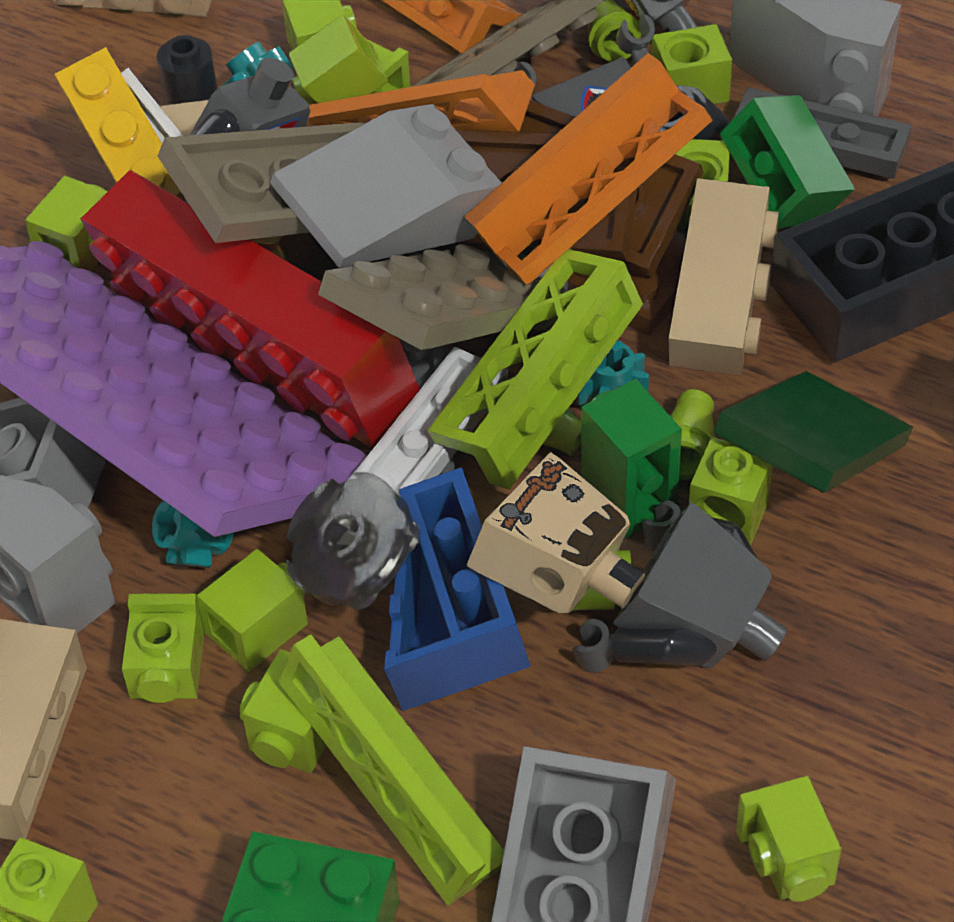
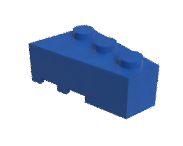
M462 467L399 489L393 556L396 564L394 595H390L389 615L392 620L390 650L386 651L384 670L402 711L531 667L503 585L467 566L482 524Z

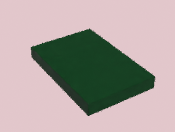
M805 371L721 411L714 432L719 437L818 491L826 493L906 446L913 426Z

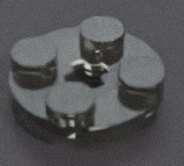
M354 472L352 474L357 479H348L340 484L334 479L320 484L300 504L288 527L286 539L294 544L292 550L293 563L286 559L290 577L301 589L328 605H346L354 610H361L370 606L377 598L378 593L396 576L407 554L416 547L419 541V525L411 518L409 505L404 497L383 479L368 472ZM347 530L353 533L357 532L353 543L344 549L345 545L340 541L343 534Z

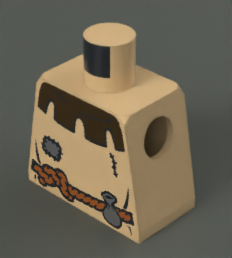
M551 452L484 521L467 566L472 570L558 613H569L590 588H593L621 608H624L632 599L645 577L644 572L616 555L630 526L628 516Z

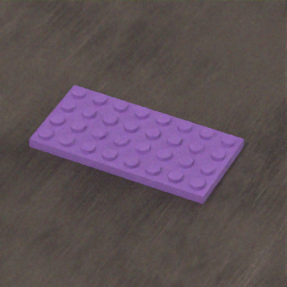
M39 241L30 242L28 246L8 248L0 245V383L214 537L325 510L365 460L366 455L361 450L348 444L338 443L320 431L319 423L313 418L301 413L292 412L274 400V393L268 388L256 383L247 382L232 372L230 364L225 359L214 354L202 352L187 341V335L183 331L173 326L159 323L144 313L145 307L141 303L128 297L119 296L103 285L104 280L99 275L89 270L77 268L62 258L63 252L59 248Z

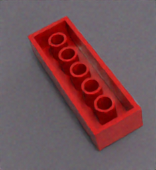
M129 170L80 218L93 240L89 245L90 251L100 263L110 270L114 277L110 281V285L116 294L134 299L149 308L161 324L170 325L178 329L181 328L189 333L195 343L205 353L214 354L219 357L224 355L232 360L241 374L252 383L261 385L265 381L275 387L284 401L295 410L304 413L307 409H310L318 414L325 425L341 439L349 441L354 437L373 449L420 391L398 337L318 295L321 281L250 239L215 243L190 204L134 171Z

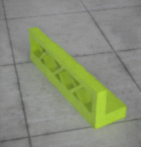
M568 249L555 260L427 430L434 443L474 455L490 484L510 490L643 306L625 263ZM573 272L590 276L584 285L562 294L560 293L561 288ZM554 316L558 317L550 331L527 339L526 335L535 324ZM523 361L524 366L516 377L493 386L492 381L500 370ZM488 408L489 413L474 433L458 428L466 416Z
M311 634L295 643L278 682L448 906L501 870L504 849L340 636L320 647Z

